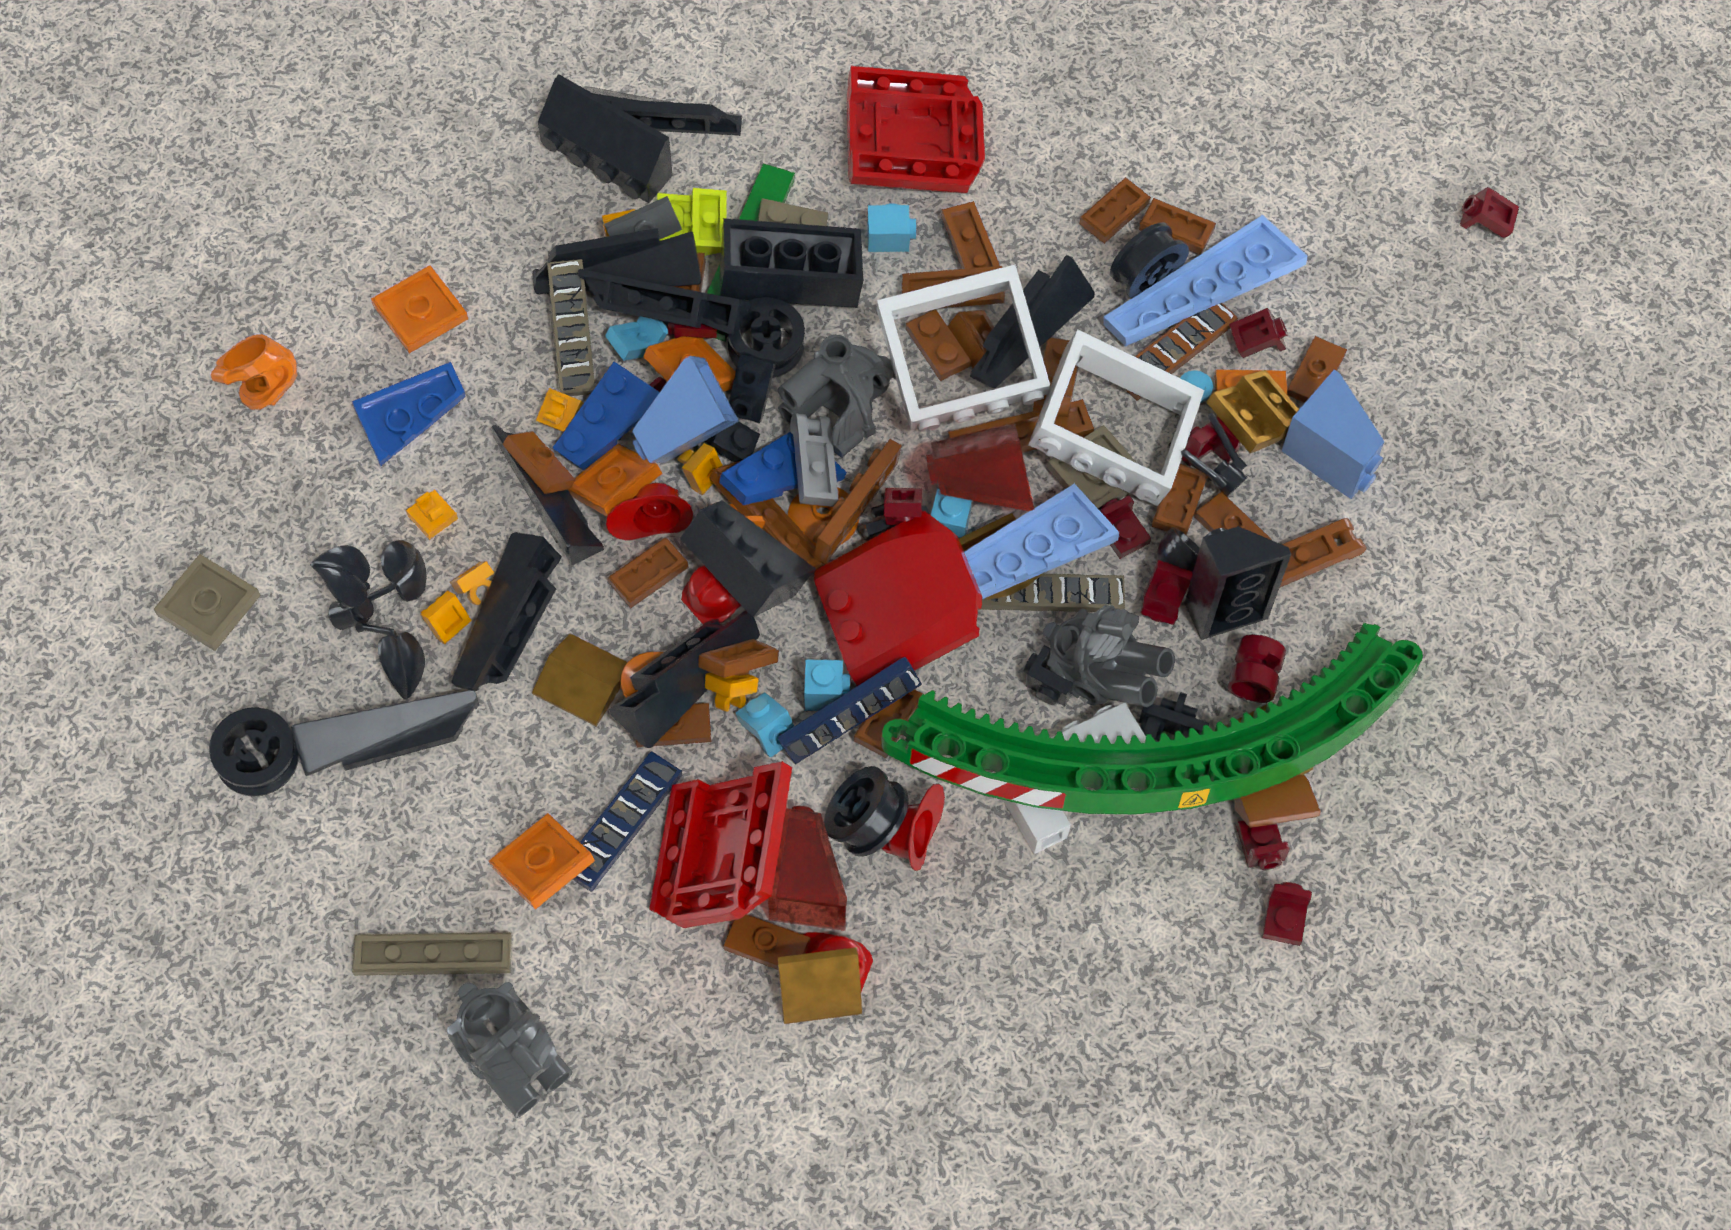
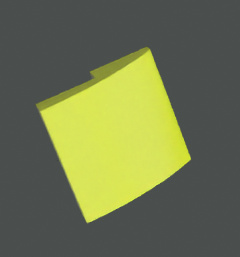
M693 188L691 196L657 193L656 201L668 196L682 227V230L660 240L693 232L698 253H705V256L721 253L723 218H727L726 190Z

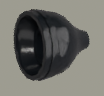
M1172 527L1165 533V536L1159 543L1157 561L1160 560L1193 572L1200 547L1181 530Z

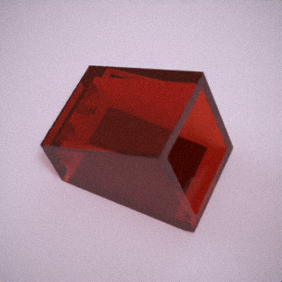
M1015 424L931 442L932 454L926 455L931 484L939 483L942 495L1023 511L1035 510Z
M806 806L786 808L772 896L768 898L769 921L846 931L847 896L822 815Z

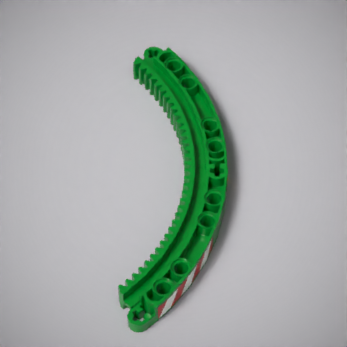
M1363 623L1360 632L1355 634L1353 642L1349 641L1345 651L1341 650L1339 652L1337 660L1332 659L1328 668L1323 667L1319 676L1313 675L1309 684L1303 682L1299 691L1292 689L1288 698L1283 695L1280 696L1277 705L1269 702L1265 711L1258 707L1255 709L1253 717L1247 712L1243 713L1241 722L1232 717L1228 727L1219 721L1216 724L1215 731L1208 725H1204L1201 735L1194 728L1189 729L1187 738L1180 731H1175L1173 740H1170L1166 733H1161L1159 742H1156L1151 734L1146 736L1145 743H1141L1136 735H1132L1130 744H1126L1122 736H1117L1115 744H1111L1106 735L1102 736L1100 743H1095L1092 735H1087L1085 741L1080 742L1077 733H1073L1069 741L1064 739L1061 731H1058L1054 738H1049L1047 729H1043L1037 736L1034 735L1032 726H1028L1024 732H1019V726L1016 722L1009 728H1005L1004 719L999 718L994 724H991L990 715L987 713L980 719H977L976 709L972 708L965 714L961 713L962 704L959 702L950 708L948 707V697H944L937 702L934 700L935 691L931 690L925 695H921L918 700V708L908 721L894 719L885 724L882 730L881 747L889 756L938 780L984 796L1035 808L1085 814L1133 815L1193 809L1244 797L1285 782L1330 758L1362 735L1394 704L1417 673L1423 659V652L1419 645L1409 640H1399L1393 644L1378 636L1380 626ZM900 735L905 736V740L900 739L898 740V742L892 741V737L897 738ZM985 770H992L995 773H990ZM1131 788H1136V789H1139V790H1141V791H1135V790H1133V789H1131Z

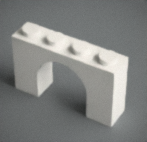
M1126 703L1116 707L1112 705L1105 706L1093 715V718L1082 723L1079 720L1073 721L1061 730L1064 739L1069 741L1073 733H1077L1080 742H1084L1087 735H1092L1095 743H1100L1103 735L1107 736L1111 744H1115L1117 736H1122L1126 744H1130L1132 735H1136L1141 743H1145L1146 739L1145 734ZM1131 788V789H1133V790H1135V791H1141V790L1136 789V788ZM1003 800L1033 854L1067 839L1071 824L1063 811L1035 808Z

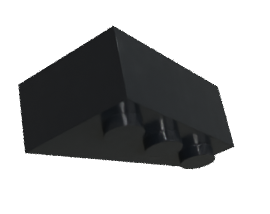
M723 500L701 509L680 537L681 541L752 618L794 597L816 570L815 567Z

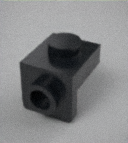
M739 421L701 442L700 447L705 443L714 447L717 453L732 462H741L753 454L760 433Z
M1044 645L1039 655L1034 652L1032 653L1024 667L1023 672L1027 674L1026 687L1036 691V696L1049 705L1059 703L1065 707L1072 696L1074 683L1046 669L1051 655V648Z

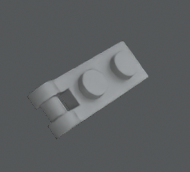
M794 413L791 417L790 431L794 437L799 502L801 504L834 507L839 499L832 445L831 420L825 416H817L816 419L807 418L806 414Z

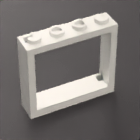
M1016 265L877 300L878 317L910 430L919 428L920 431L926 429L931 431L939 428L940 422L954 419V423L966 422L975 417L974 413L988 410L989 414L1000 413L1009 409V404L1023 401L1024 405H1030L1036 400L1044 399L1043 395L1048 394L1050 382ZM1009 290L1035 379L919 409L894 320Z
M1077 329L1064 349L1028 445L1044 452L1047 456H1053L1072 465L1078 471L1089 473L1105 481L1110 486L1118 487L1137 496L1140 500H1146L1158 506L1172 488L1182 458L1181 451L1186 447L1204 390ZM1075 365L1181 415L1161 474L1054 424Z

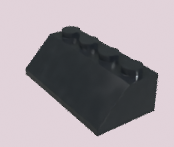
M558 74L538 119L542 144L552 152L559 151L568 156L569 160L577 167L583 168L585 166L594 171L603 182L608 184L612 182L618 185L632 199L640 198L650 203L673 176L669 137L562 75Z
M723 218L719 271L720 296L740 300L771 297L793 304L858 308L864 281L861 229Z
M1239 526L1228 530L1218 528L1203 537L1184 602L1201 640L1269 618L1291 557L1289 547Z

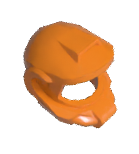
M257 334L240 341L222 355L211 372V378L214 382L227 385L242 381L239 390L241 402L251 410H259L268 405L274 406L293 385L297 377V362L293 352L263 334Z

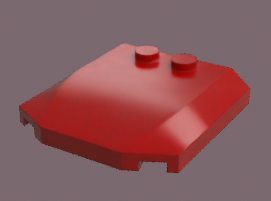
M851 66L847 88L848 178L850 184L968 193L983 167L985 144L983 104L979 97L973 96L967 86L969 81L966 76Z
M924 510L921 517H914L913 520L904 521L814 572L815 585L847 670L856 686H859L903 657L907 658L915 671L979 637L980 628L977 626L978 609H982L983 597L959 538Z
M781 761L754 767L753 776L711 785L699 779L672 785L649 910L682 928L741 919L772 896L793 767Z

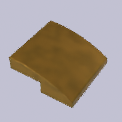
M1266 370L1242 376L1236 386L1213 392L1207 400V404L1249 453L1259 451L1284 439L1287 436L1292 417L1299 410Z
M857 947L778 957L784 1024L862 1014Z

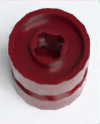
M1251 634L1240 638L1235 656L1236 664L1233 665L1227 686L1229 691L1238 698L1256 703H1268L1274 700L1279 682L1278 673L1282 670L1286 655L1285 646L1279 641L1263 635Z

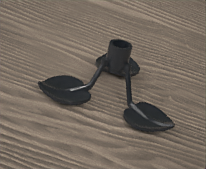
M396 540L386 545L381 554V566L384 575L391 583L367 595V591L370 589V584L366 581L370 576V565L364 554L357 548L348 545L338 546L325 551L314 559L310 566L322 577L328 589L337 600L329 607V619L332 625L339 630L355 627L358 633L368 631L387 635L378 642V655L381 665L399 695L404 700L410 698L420 683L424 672L425 656L422 647L416 638L408 632L397 635L396 631L392 628L369 625L367 622L374 613L371 601L393 591L395 588L401 599L406 602L416 600L424 593L427 574L425 563L419 550L413 544L403 540Z

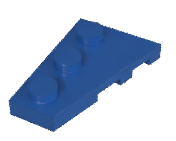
M614 361L555 443L553 449L585 470L616 446L617 440L637 425L660 392Z
M449 362L354 400L352 404L380 466H382L466 396L454 367Z
M791 431L722 472L719 483L743 505L780 497L784 491L798 488L794 437ZM835 461L836 479L839 482L845 479L847 472Z

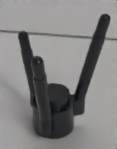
M1210 413L1208 418L1229 454L1232 463L1229 464L1226 460H1223L1212 470L1186 449L1181 451V455L1190 461L1194 468L1207 475V478L1228 497L1248 478L1242 472L1247 464L1238 456L1215 414Z

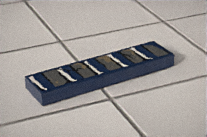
M903 657L777 738L796 765L921 686L922 683L907 658Z
M651 751L580 841L591 852L595 861L572 880L592 892L671 791L672 785L676 784L682 777V770Z

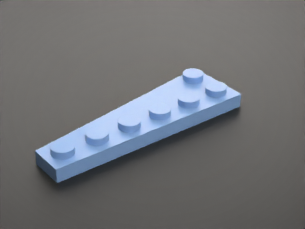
M1261 215L1161 281L1105 315L1103 325L1126 347L1175 325L1196 313L1226 302L1303 267L1307 263V255L1264 215Z
M1074 483L969 548L964 553L982 594V599L1116 542L1119 537V531Z

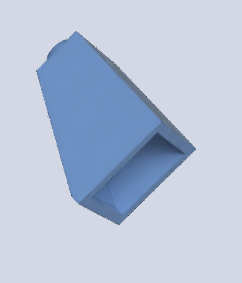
M695 356L685 358L632 430L636 437L633 445L643 460L648 459L649 463H666L739 422L705 358Z
M1333 370L1292 417L1282 452L1352 499L1358 490L1365 493L1375 480L1376 475L1374 472L1383 460L1380 452L1385 441L1341 374Z

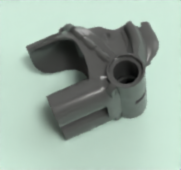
M830 335L822 341L820 350L814 353V359L810 360L778 387V393L784 401L778 406V410L789 425L794 413L806 414L807 418H809L822 406L832 411L839 417L832 431L834 454L836 453L839 457L843 458L863 440V437L868 438L876 432V426L872 421V402L888 389L892 378L896 380L891 360L885 356L877 355L866 347L851 344L842 335Z
M1104 605L1095 613H1088L1086 609H1080L1075 617L1066 620L1060 625H1057L1056 622L1049 623L1043 629V635L1050 643L1052 652L1048 660L1049 669L1073 682L1072 695L1076 698L1081 696L1087 699V704L1089 705L1104 704L1110 699L1143 707L1151 706L1156 699L1158 686L1154 678L1147 677L1145 674L1164 678L1169 676L1175 665V655L1170 648L1137 642L1132 632L1139 623V616L1125 609H1115L1113 605Z
M505 982L499 988H483L481 990L473 983L461 985L458 995L462 1004L456 1021L447 1028V1035L461 1059L465 1063L468 1062L472 1069L470 1070L479 1079L486 1080L515 1118L521 1117L534 1107L541 1098L530 1084L537 1079L549 1093L567 1081L572 1075V1070L556 1052L554 1043L545 1026L540 1021V1016L530 1011L518 997L510 982ZM488 1018L497 1031L494 1035L483 1024Z

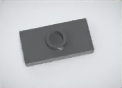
M668 196L605 223L609 236L658 228L660 239L682 230Z

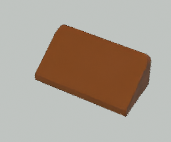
M984 310L960 311L948 325V328L971 360L972 369L986 353V348L983 345L988 334L994 328Z
M1305 775L1294 776L1285 782L1235 799V811L1250 828L1315 818L1320 816L1321 813L1310 782Z

